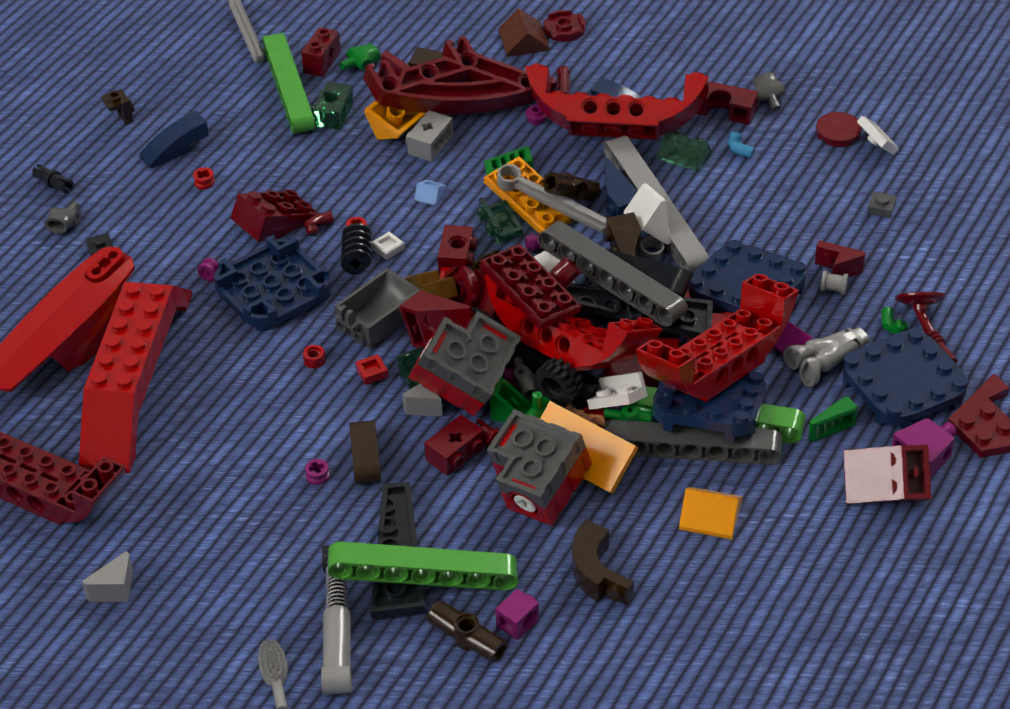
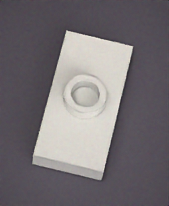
M861 116L857 123L869 134L867 139L875 146L879 145L884 150L895 155L899 147L883 130L867 117Z

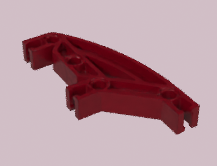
M465 36L459 37L456 49L452 46L454 45L453 40L445 41L442 58L402 70L400 77L396 76L387 59L380 62L377 73L374 71L376 67L373 63L366 65L363 78L373 97L380 105L413 112L427 113L432 111L439 114H473L503 110L535 101L526 71L475 53ZM554 77L551 78V92L554 91L557 83Z

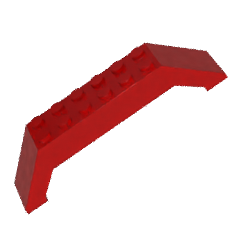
M124 282L83 389L79 466L92 470L103 457L125 465L124 473L131 472L137 455L136 440L141 406L175 311H187L193 295L192 290L173 285Z

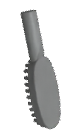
M267 639L266 642L263 641L259 648V669L265 683L272 686L276 709H288L283 687L288 674L287 660L279 643L274 641V639Z

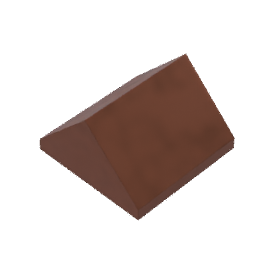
M520 8L498 28L507 57L550 51L540 21Z

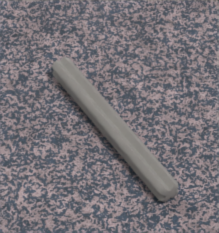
M228 0L230 9L254 62H264L265 54L241 1Z

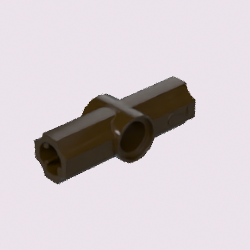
M551 172L545 175L542 181L545 192L570 197L575 201H593L599 198L602 192L599 182L575 177L568 172L564 174Z
M437 601L427 615V621L454 638L456 645L460 649L473 650L492 663H498L508 648V642L480 625L478 617L474 614L461 613L444 601Z

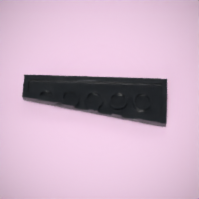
M570 283L565 288L581 305V312L618 321L621 319L638 320V317L651 319L603 287ZM684 297L683 299L687 303L688 311L672 325L665 327L653 320V324L662 328L663 332L694 339L712 327L713 301Z
M410 482L383 484L377 544L418 547ZM374 582L370 605L371 619L425 613L423 585Z

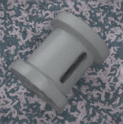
M824 270L820 292L829 290L845 295L848 274L836 275Z

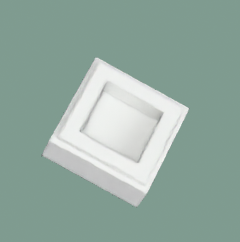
M387 232L371 242L372 249L386 260L405 249L404 242L391 232Z

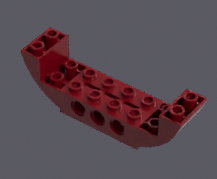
M0 432V499L58 525H61L63 522L73 523L85 519L119 482L126 468L125 465L103 457L92 470H89Z

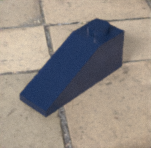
M607 158L604 159L606 212L609 217L624 214V210L637 193V190L613 162Z

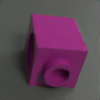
M516 589L495 609L496 627L514 639L519 640L539 621V602L533 596L526 595L519 589Z

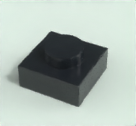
M108 233L85 239L90 256L101 248L113 246Z

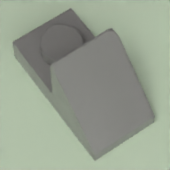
M418 384L402 394L404 412L407 415L443 416L441 399L444 397L439 394L436 395L423 387L422 384Z

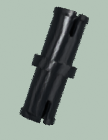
M37 164V168H33V177L45 182L46 186L56 188L65 194L70 193L69 190H73L74 182L61 176L59 171L50 170L41 164Z

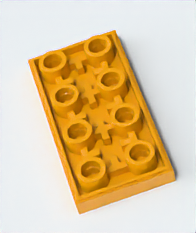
M518 156L507 163L517 166L521 171V177L544 187L542 183L544 178L521 157ZM498 169L484 177L483 183L539 234L557 221H561L566 225L575 221L518 189L505 191L499 188L497 185ZM511 175L503 176V178L506 180L516 179L514 176Z
M550 401L540 419L549 424L553 423L564 427L568 431L582 434L592 462L589 470L583 475V479L613 494L638 447Z

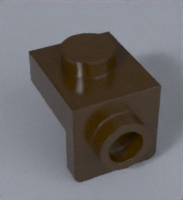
M122 89L101 96L102 102L109 111L117 110L125 125L134 122L132 115L135 112L134 105Z

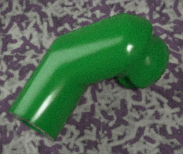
M884 307L881 310L883 329L891 334L908 329L906 321L902 323V319L894 320L892 308Z

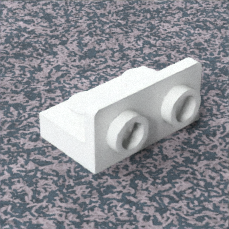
M642 372L600 378L601 390L596 391L597 396L587 399L589 410L628 405L647 397L648 394Z

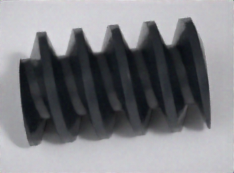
M364 224L348 225L342 231L341 267L345 272L352 275L362 273L371 264L372 231Z

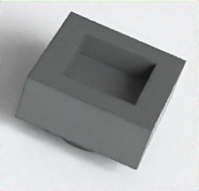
M873 192L867 213L891 218L897 196Z

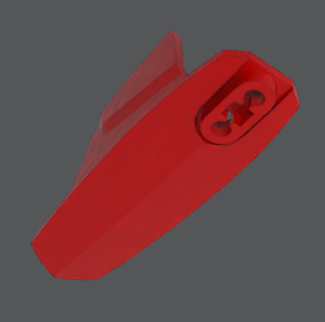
M117 247L101 248L67 275L21 320L0 344V391L12 392L49 357L57 361L66 371H71L73 368L82 366L97 354L120 295L121 287L135 270L132 257L123 253Z

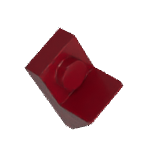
M819 240L816 246L815 264L832 268L833 274L836 275L848 274L849 278L863 273L866 252Z

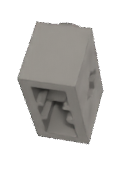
M428 111L423 118L419 119L412 131H409L406 135L405 142L408 154L432 162L454 136L453 118Z

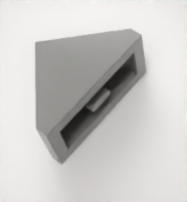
M127 551L82 581L85 596L89 602H128L133 567L130 554Z

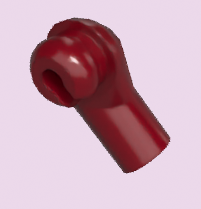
M332 212L316 214L304 222L306 233L308 235L317 234L319 230L317 226L334 223Z

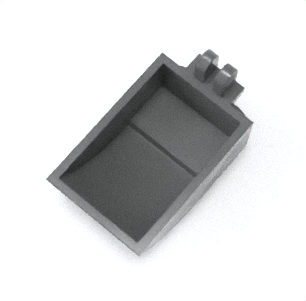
M386 268L334 305L336 327L342 333H346L354 338L358 344H362L372 350L402 325L404 319L399 306L421 289Z

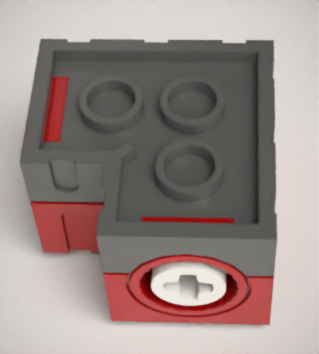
M479 311L475 313L465 328L456 325L452 320L444 317L428 339L408 378L414 382L417 381L426 389L436 395L439 394L448 402L458 408L461 407L470 415L475 416L493 394L494 387L499 382L505 370L504 368L509 363L515 351L514 348L518 345L521 336Z
M515 409L487 449L497 473L496 483L507 508L550 526L554 525L557 516L563 511L570 500L573 491L575 492L584 478L583 475L592 465L582 434L568 431L566 428L553 423L549 424L537 417L522 414V412Z

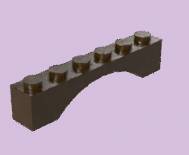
M631 212L606 218V228L603 229V237L606 243L609 242L610 250L636 256L640 247L642 229L635 213ZM661 331L658 338L676 339L680 338V335Z

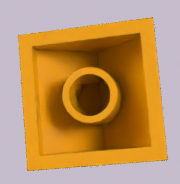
M376 100L364 109V114L377 139L399 138L426 114L382 106Z
M695 487L685 488L679 530L732 539L743 496Z

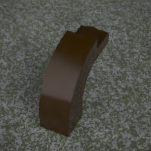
M585 519L576 531L572 542V570L577 584L583 592L597 602L606 595L613 601L629 606L634 599V581L609 570L599 561L609 548V529Z

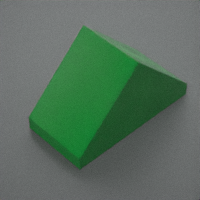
M502 376L489 398L491 420L505 423L514 409L522 412V414H526L532 407V403Z

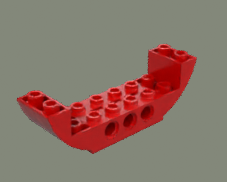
M542 64L525 66L531 92L539 108L549 119L567 129L569 135L611 138L627 136L629 139L659 140L660 136L675 131L693 118L703 106L709 94V77L699 72L691 73V75L685 74L683 101L675 97H668L662 100L656 99L653 96L633 98L631 95L611 97L605 93L591 96L584 92H576L574 95L565 94L562 91L551 92V78L548 67Z
M485 273L487 290L492 306L504 326L521 336L520 341L551 358H557V361L560 358L564 359V364L568 361L571 363V369L575 367L578 371L608 368L612 367V363L635 359L637 357L636 349L651 339L656 340L662 331V328L653 324V320L645 317H638V320L621 319L620 322L608 323V328L604 329L591 325V321L587 319L577 318L573 315L539 330Z
M756 273L742 282L739 310L678 349L667 346L661 341L651 339L636 349L638 362L642 370L649 377L706 402L765 362L766 356L779 340L789 321L799 290L790 287L787 283L777 282L764 274Z

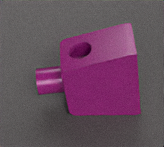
M923 419L894 433L892 446L928 445L931 478L952 456L954 436L957 432L955 427L949 422L938 426L930 419Z

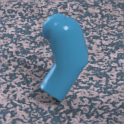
M732 131L727 139L731 151L735 154L752 158L755 148L742 144L740 141L742 134Z

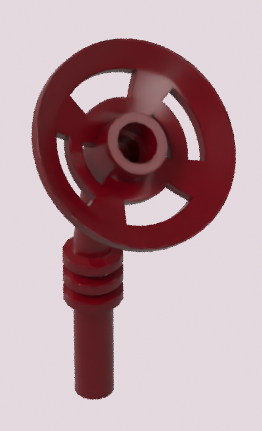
M909 292L896 295L895 301L913 306V311L916 312L924 333L934 339L948 356L957 363L958 360L945 345L944 338L937 330H934L926 313L928 306L946 298L945 294L940 292Z

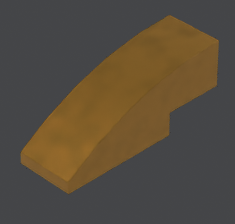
M438 270L404 277L405 280L421 289V291L446 299L458 296L454 278L440 279Z

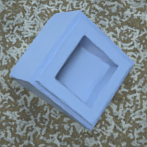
M429 180L419 182L416 186L415 200L435 205L443 195L447 185Z

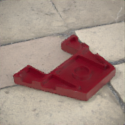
M996 374L991 375L948 418V422L955 427L956 434L980 458L1010 453V419L993 403L1007 396L1009 387Z

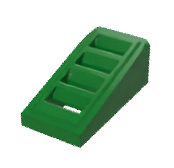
M529 146L485 160L486 175L518 156L533 168Z
M849 396L843 397L810 420L808 436L810 442L856 425L858 407Z

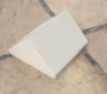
M647 183L642 184L623 213L634 212L643 231L665 244H670L666 200Z

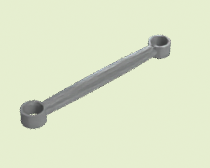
M505 164L498 169L497 185L502 190L513 191L518 189L539 202L603 234V229L606 228V218L564 196L545 192L543 186L521 177V171L515 165ZM511 175L514 176L516 179L506 180L503 178V176ZM653 236L641 237L638 249L639 256L659 262L663 257L664 243ZM654 247L659 251L652 253L646 251L644 248Z

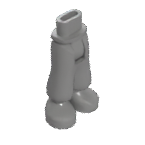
M860 327L855 329L847 328L827 337L809 340L804 345L789 346L784 350L783 357L786 365L791 370L800 367L799 375L801 381L807 387H811L819 382L820 371L823 373L831 371L844 361L846 354L868 344L870 338Z

